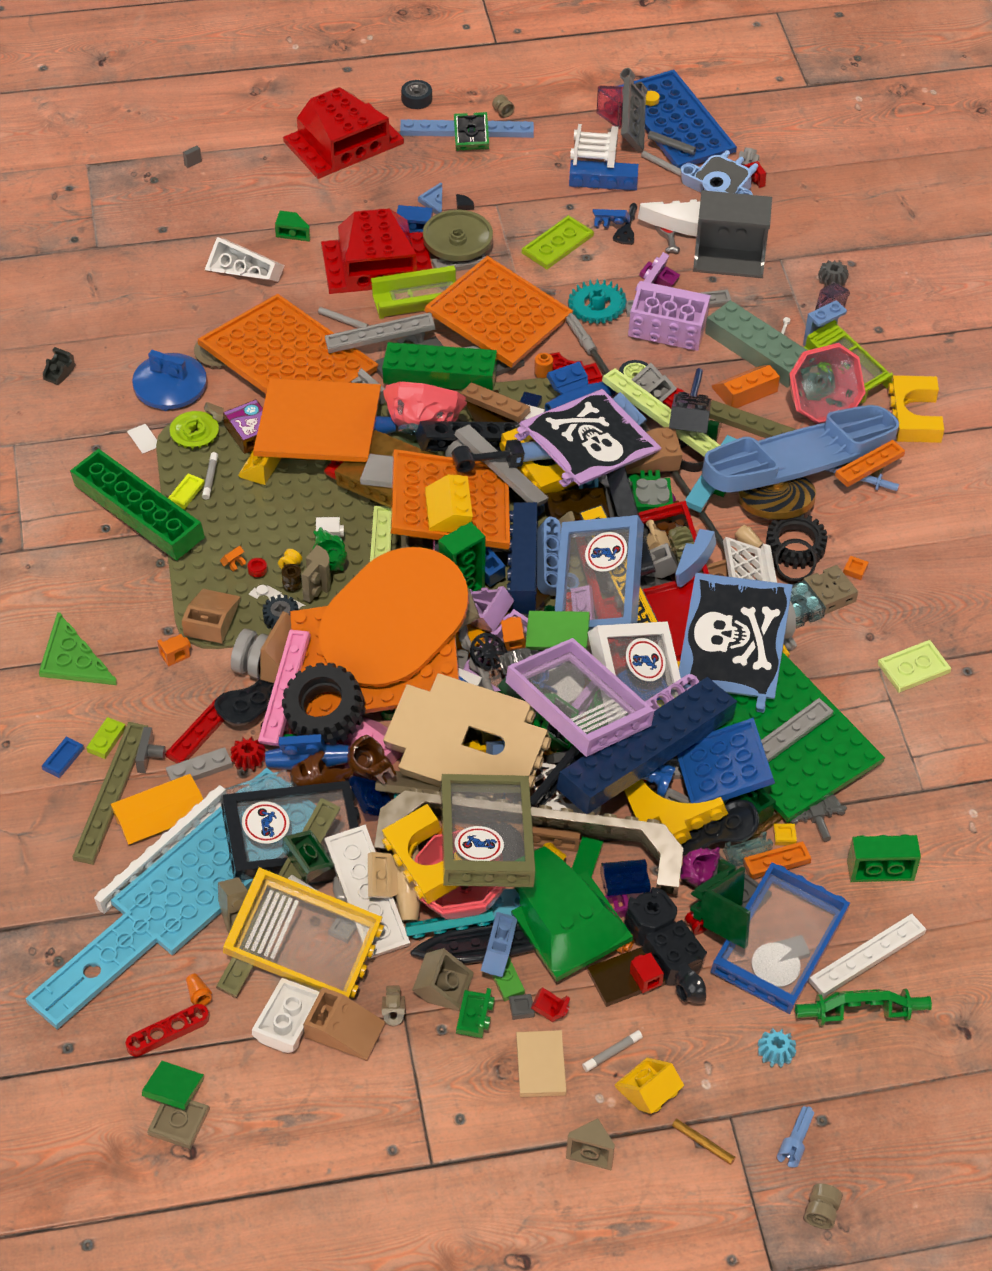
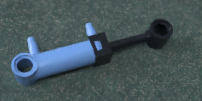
M518 439L507 440L505 451L473 454L468 446L462 445L456 447L451 453L455 467L460 473L471 471L475 467V462L506 458L509 468L522 466L523 462L552 459L536 441L521 443Z

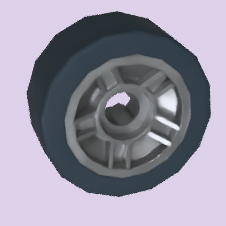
M423 80L406 82L401 88L402 103L411 109L428 107L432 102L431 85Z

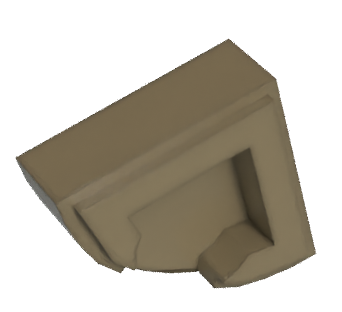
M206 402L204 406L205 412L209 411L213 415V419L221 422L224 408Z

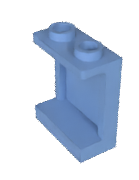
M837 300L808 314L803 346L806 344L807 335L833 320L837 321L838 324V318L847 314V310Z

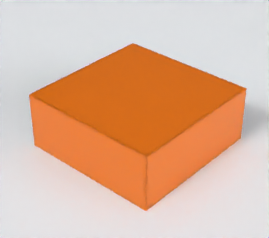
M850 556L843 573L862 580L869 562Z

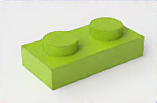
M107 717L86 747L87 752L106 759L124 733L126 725Z

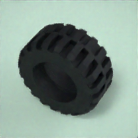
M317 663L315 667L309 665L305 667V671H298L295 674L296 678L294 680L291 678L287 683L289 688L284 689V698L282 699L283 713L292 731L297 736L321 734L325 744L330 743V745L337 744L336 741L342 739V741L348 739V734L351 733L353 735L357 731L356 725H361L363 721L361 715L365 714L366 709L363 693L354 675L351 672H347L346 668L342 666L336 667L334 663H328L327 665ZM333 692L342 696L339 706L332 713L322 717L306 714L308 704L317 695Z

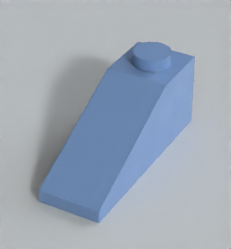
M496 912L481 967L482 972L500 977L503 976L517 919L514 916Z

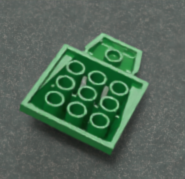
M546 846L534 851V887H515L520 897L519 902L521 906L512 910L511 914L517 919V924L556 982L633 941L632 934L587 871L578 875ZM525 856L516 861H525Z

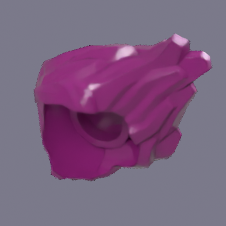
M717 847L715 850L700 848L685 855L681 867V878L687 879L688 882L696 886L712 878L720 858V848Z

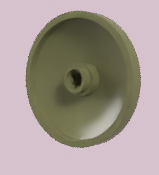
M448 210L431 217L423 228V242L426 248L435 256L450 261H466L477 258L490 248L493 241V230L490 223L483 216L467 210Z

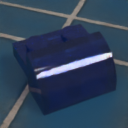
M645 859L601 863L600 874L607 896L651 892Z

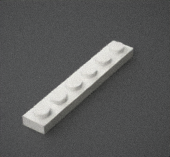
M910 914L811 976L809 983L824 998L924 935L926 928L913 914Z

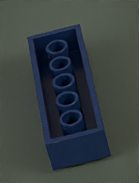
M537 502L514 503V510L510 511V522H513V524L510 525V537L512 538H510L509 551H512V553L508 554V566L511 567L507 570V579L511 582L507 584V591L514 599V602L509 609H515L519 613L528 615L529 611H536Z

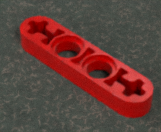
M195 1004L129 1035L125 1042L127 1052L131 1056L138 1057L203 1027L209 1021L208 1008L203 1004ZM199 1013L202 1015V1018H198L195 1014ZM186 1017H189V1021L191 1020L190 1024H188ZM176 1021L184 1023L181 1029L172 1028V1024ZM155 1031L164 1033L160 1039H153L151 1037V1034ZM146 1036H147V1039H148V1042H149L148 1044L146 1043V1040L144 1039V1037H146ZM137 1042L140 1044V1047L136 1048L133 1046V1043Z

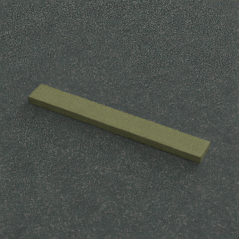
M128 722L72 856L73 861L95 864L114 817L110 804L121 800L136 763L135 759L143 728L148 727V725Z

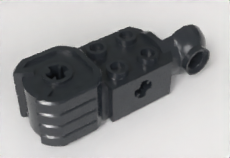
M655 887L651 888V892L640 894L636 899L630 897L623 923L630 933L633 934L635 943L643 946L642 950L645 954L651 952L664 973L663 978L666 985H676V992L683 1002L704 1003L706 1001V986L698 974L703 968L707 951L683 920L675 921L677 906L664 890Z

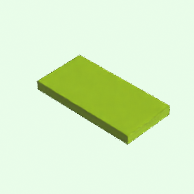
M568 215L523 247L521 253L548 270L592 238L594 231Z

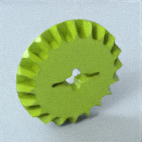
M202 411L185 412L177 416L170 425V436L173 442H177L178 446L183 445L185 449L191 447L193 450L197 446L199 448L202 445L208 446L209 442L212 443L214 438H217L219 432L217 420L213 419L212 415Z

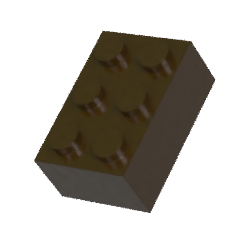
M603 487L545 493L548 497L545 503L547 518L555 517L559 520L567 512L572 511L575 521H580V512L602 505L607 517L610 518Z

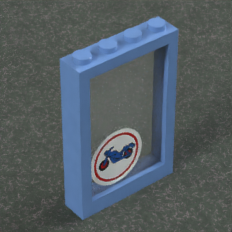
M638 515L562 522L555 611L590 612L589 631L597 625L633 624L638 622L644 524Z

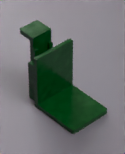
M721 859L718 861L717 874L691 892V895L700 899V901L692 905L690 911L694 912L693 918L699 921L704 919L703 927L745 949L748 947L751 913L746 908L740 906L743 904L745 868L740 867L736 870L735 865Z

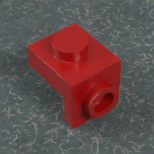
M542 987L538 990L531 1009L554 1022L560 1017H565L567 1014L570 997L566 995L560 999Z

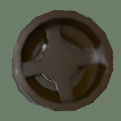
M296 564L285 565L281 570L282 586L287 591H297L302 586L301 569Z

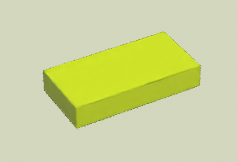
M188 473L168 499L185 510L202 489L205 481Z

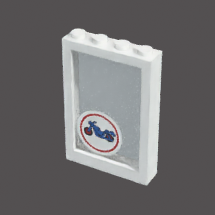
M668 622L597 625L587 632L592 655L642 700L647 701L681 679ZM600 689L603 704L612 701V699ZM671 689L672 696L674 698L677 697L678 692L675 689ZM657 698V704H658V706H659V707L663 706V705H664L663 700L660 699V698ZM614 702V703H612V704H610V705L604 707V709H607V708H609V707L615 705L616 703ZM618 706V707H616V708H614V709H612V710H609V711L605 712V714H608V713H610V712H612V711H615V710H617V709H619V708H621V707ZM622 710V711H620V712H617V713H615V714H613V715L607 717L606 719L608 720V719H610V718H612V717H614V716H616V715H618V714H620V713H623V712H625V711ZM629 714L623 715V716H621V717H619V718H617V719H615V720H613V721H611V722H608V724H610V723H612V722H614V721H616V720H618V719H621V718H623V717H625V716H627V715H629Z

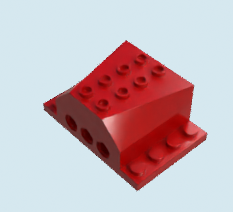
M340 87L310 98L297 117L298 131L283 137V142L317 179L404 144V138L389 124V117L377 111L369 102L364 103L354 94Z
M390 208L355 211L338 226V240L321 241L329 294L372 290L371 278L432 269L429 250L423 242V232L410 233L407 219Z

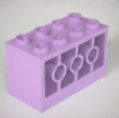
M640 281L630 311L628 336L698 351L706 326L711 295Z

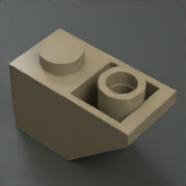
M239 877L218 882V901L228 933L248 893L247 888Z

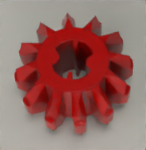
M252 736L247 740L242 737L241 742L235 740L234 746L230 750L231 761L235 764V767L237 769L243 767L244 772L247 769H251L254 772L255 767L261 768L262 762H265V746L260 744L258 739L254 740Z

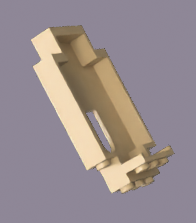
M438 673L431 691L406 685L383 742L387 748L404 753L398 766L402 775L441 787L442 774L529 776V788L532 789L536 781L535 773L537 769L542 767L544 761L542 756L544 751L549 749L551 738L547 729L531 725L535 718V711L528 702ZM469 727L501 737L505 741L504 750L497 755H491L462 744ZM459 793L474 799L475 797H484L488 799L487 801L496 802V800L503 797V794ZM513 794L515 797L521 798V794Z

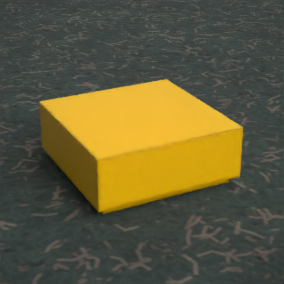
M795 824L773 825L775 846H788L797 843Z

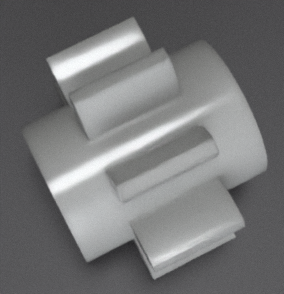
M745 148L744 152L740 151L739 157L744 158L741 165L759 162L760 156L756 154L757 150Z

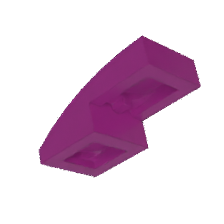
M650 261L640 271V277L643 278L646 271L653 268ZM665 266L658 274L654 284L672 287L680 277V274Z

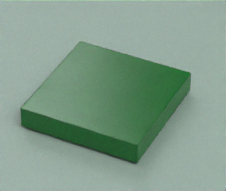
M161 1061L142 1089V1096L185 1110L203 1082L204 1074Z

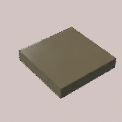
M191 1100L186 1109L182 1110L161 1103L147 1130V1134L191 1149L210 1110L209 1106Z

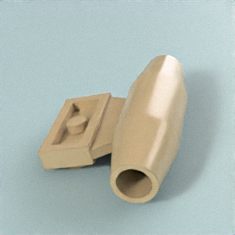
M418 845L416 846V848L414 849V851H413V853H412V859H413V860L416 858V855L419 853ZM368 853V897L388 899L396 896L398 912L402 922L418 921L421 901L414 891L413 887H415L413 881L409 883L405 878L403 866L398 867L389 853Z

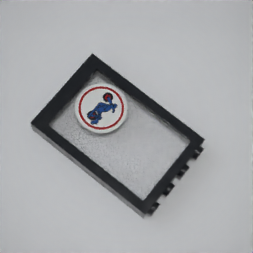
M341 781L222 794L221 809L233 879L238 877L240 880L254 879L258 868L278 875L288 858L282 849L283 838L303 831L321 798L340 807V811L326 837L360 827L357 821L359 820L358 807H354L353 802L355 801V790L350 787V782ZM323 840L321 845L329 856L328 850Z

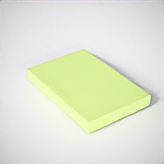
M931 640L878 660L879 667L898 693L951 672V667Z

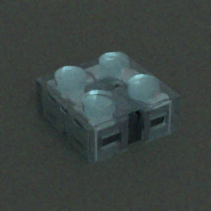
M805 580L794 584L790 601L796 614V629L804 626L807 621L812 623L824 618L826 607Z

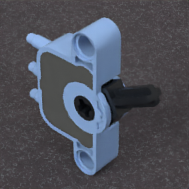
M726 150L721 155L709 157L701 167L691 163L682 165L681 179L685 186L700 193L701 190L753 195L749 190L751 188V176L758 168V164L754 163L750 168L741 165L744 161L743 157H739L736 161L728 159L730 152Z

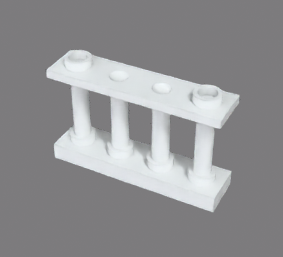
M578 124V129L574 130L575 146L571 148L570 159H573V165H577L578 157L604 159V161H608L607 167L614 168L618 127L612 126L611 132H608V134L581 132L582 124Z

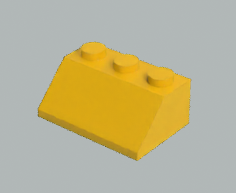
M448 474L425 487L429 531L453 532L460 526H464L472 521L473 515L468 476Z

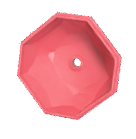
M461 831L452 832L453 854L457 852L455 838ZM442 834L434 835L416 855L414 859L416 863L433 865L443 861ZM502 853L491 861H503ZM459 886L430 904H427L424 898L419 900L445 919H458L486 912L494 905L505 887L469 886L464 890L462 889L464 886Z

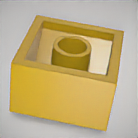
M648 1057L614 1084L616 1089L638 1110L651 1114L659 1111L668 1099L675 1097L678 1091L684 1087L672 1063Z

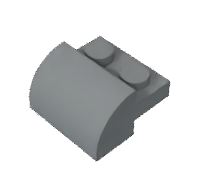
M652 363L648 364L631 379L661 402L677 389L666 375L663 376Z

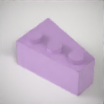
M500 586L495 590L481 588V591H472L470 589L480 618L470 624L479 629L495 632L514 599L504 586Z

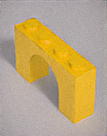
M893 375L892 383L888 384V394H891L889 401L890 407H893L891 413L899 421L896 436L897 442H942L944 434L943 416H920L910 412L905 407V405L913 402L936 403L939 391L937 376Z
M517 428L502 433L499 444L501 451H505L507 440L517 439L515 437V434L519 433ZM528 435L521 440V443L533 442L535 440ZM528 461L523 462L522 466L516 467L544 494L559 492L577 485L575 481L566 487L559 483L563 479L562 474L565 471L558 464L541 466Z
M428 804L382 830L384 835L382 842L387 851H393L394 855L392 857L397 866H403L405 869L403 874L409 883L413 881L415 884L413 888L419 899L424 898L427 904H430L459 886L443 885V861L433 865H421L412 859V853L418 844L441 831L439 821ZM458 852L453 854V860H466Z

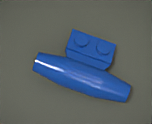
M579 361L548 372L547 378L554 391L561 395L545 403V411L601 389L610 397L616 391L603 382L588 384V375Z
M321 734L279 737L280 748L266 751L265 762L267 768L291 770L295 764L303 761L310 755L324 751L325 754L321 760L328 768L347 763V754L350 746L325 744Z

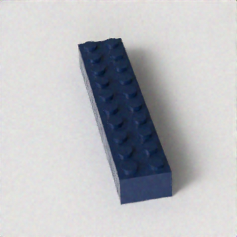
M706 677L656 709L650 727L587 757L583 756L560 771L556 789L581 811L589 814L731 720L734 716L737 700Z

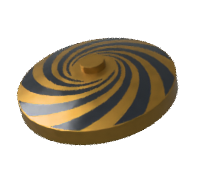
M805 477L739 491L741 506L749 513L767 519H788L800 516L809 511L816 501V489L813 483Z

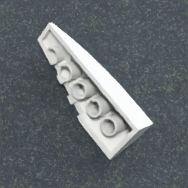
M697 199L684 203H680V201H673L670 204H664V202L640 203L638 219L674 232L697 237L700 201L697 202Z

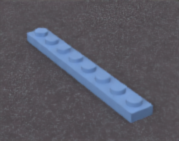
M401 120L400 135L455 136L454 120ZM488 121L489 137L533 138L534 122Z

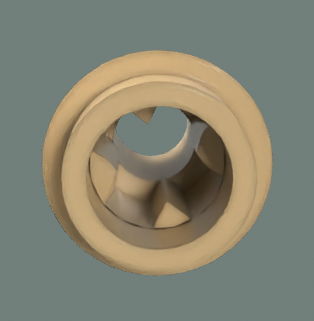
M741 526L735 534L737 541L761 548L763 542L750 526Z

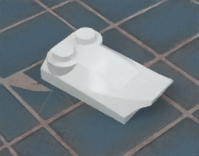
M281 978L252 1028V1036L260 1043L286 1053L295 1051L299 1047V1040L304 1032L303 1024L320 992Z

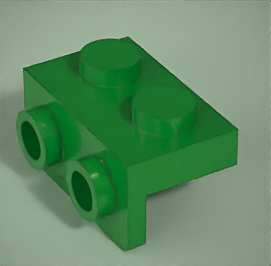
M487 988L486 994L468 990L464 991L456 1034L483 1038L484 1030H489L491 1017L487 1016L488 1010L493 1011L495 997H491L492 989Z

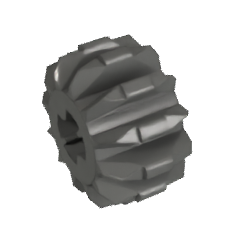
M828 260L827 263H822L818 276L820 283L824 284L825 287L840 288V286L845 285L849 273L847 265H842V262L838 263L835 260L834 262Z
M516 649L502 655L499 658V664L503 674L507 676V669L511 664L532 656L530 649Z

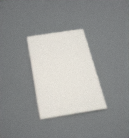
M146 424L127 431L142 453L156 448L157 439Z

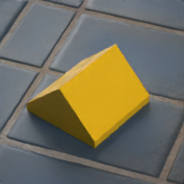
M252 452L238 476L266 485L281 458L254 456Z

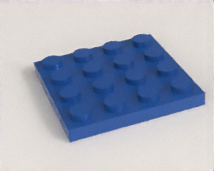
M754 718L713 731L677 755L691 803L706 802L719 797L725 801L775 784Z

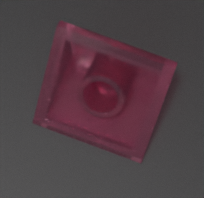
M599 86L596 113L615 127H618V129H621L623 112L622 89L624 87Z

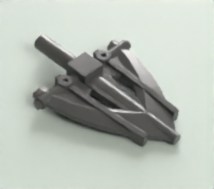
M832 794L817 805L811 806L809 810L803 812L790 822L797 824L801 820L805 823L810 818L812 823L817 824L823 841L827 842L831 840V836L824 822L825 815L828 817H832L833 813L843 815L847 810V806L841 805L836 796Z

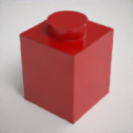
M651 952L646 955H639L631 961L630 974L642 993L663 984L664 973Z

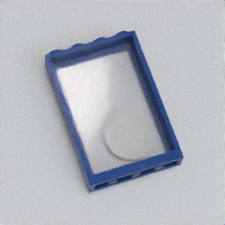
M772 862L745 907L751 912L748 947L743 949L726 939L713 961L710 972L776 1008L791 1014L809 978L815 971L845 917L850 902L846 901L842 896L827 891L820 885L807 881L803 876L788 871L784 866L776 865Z

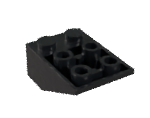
M686 392L674 394L669 428L707 433L712 399L702 394H698L697 397L689 396V393Z

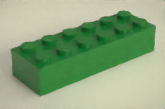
M388 342L382 366L383 384L411 382L446 389L464 390L472 382L493 391L497 371V350Z

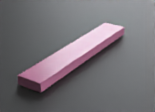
M289 631L258 739L260 744L279 746V737L283 736L287 721L282 707L283 692L285 688H289L287 685L291 678L294 680L296 678L295 674L301 671L311 636L307 631Z

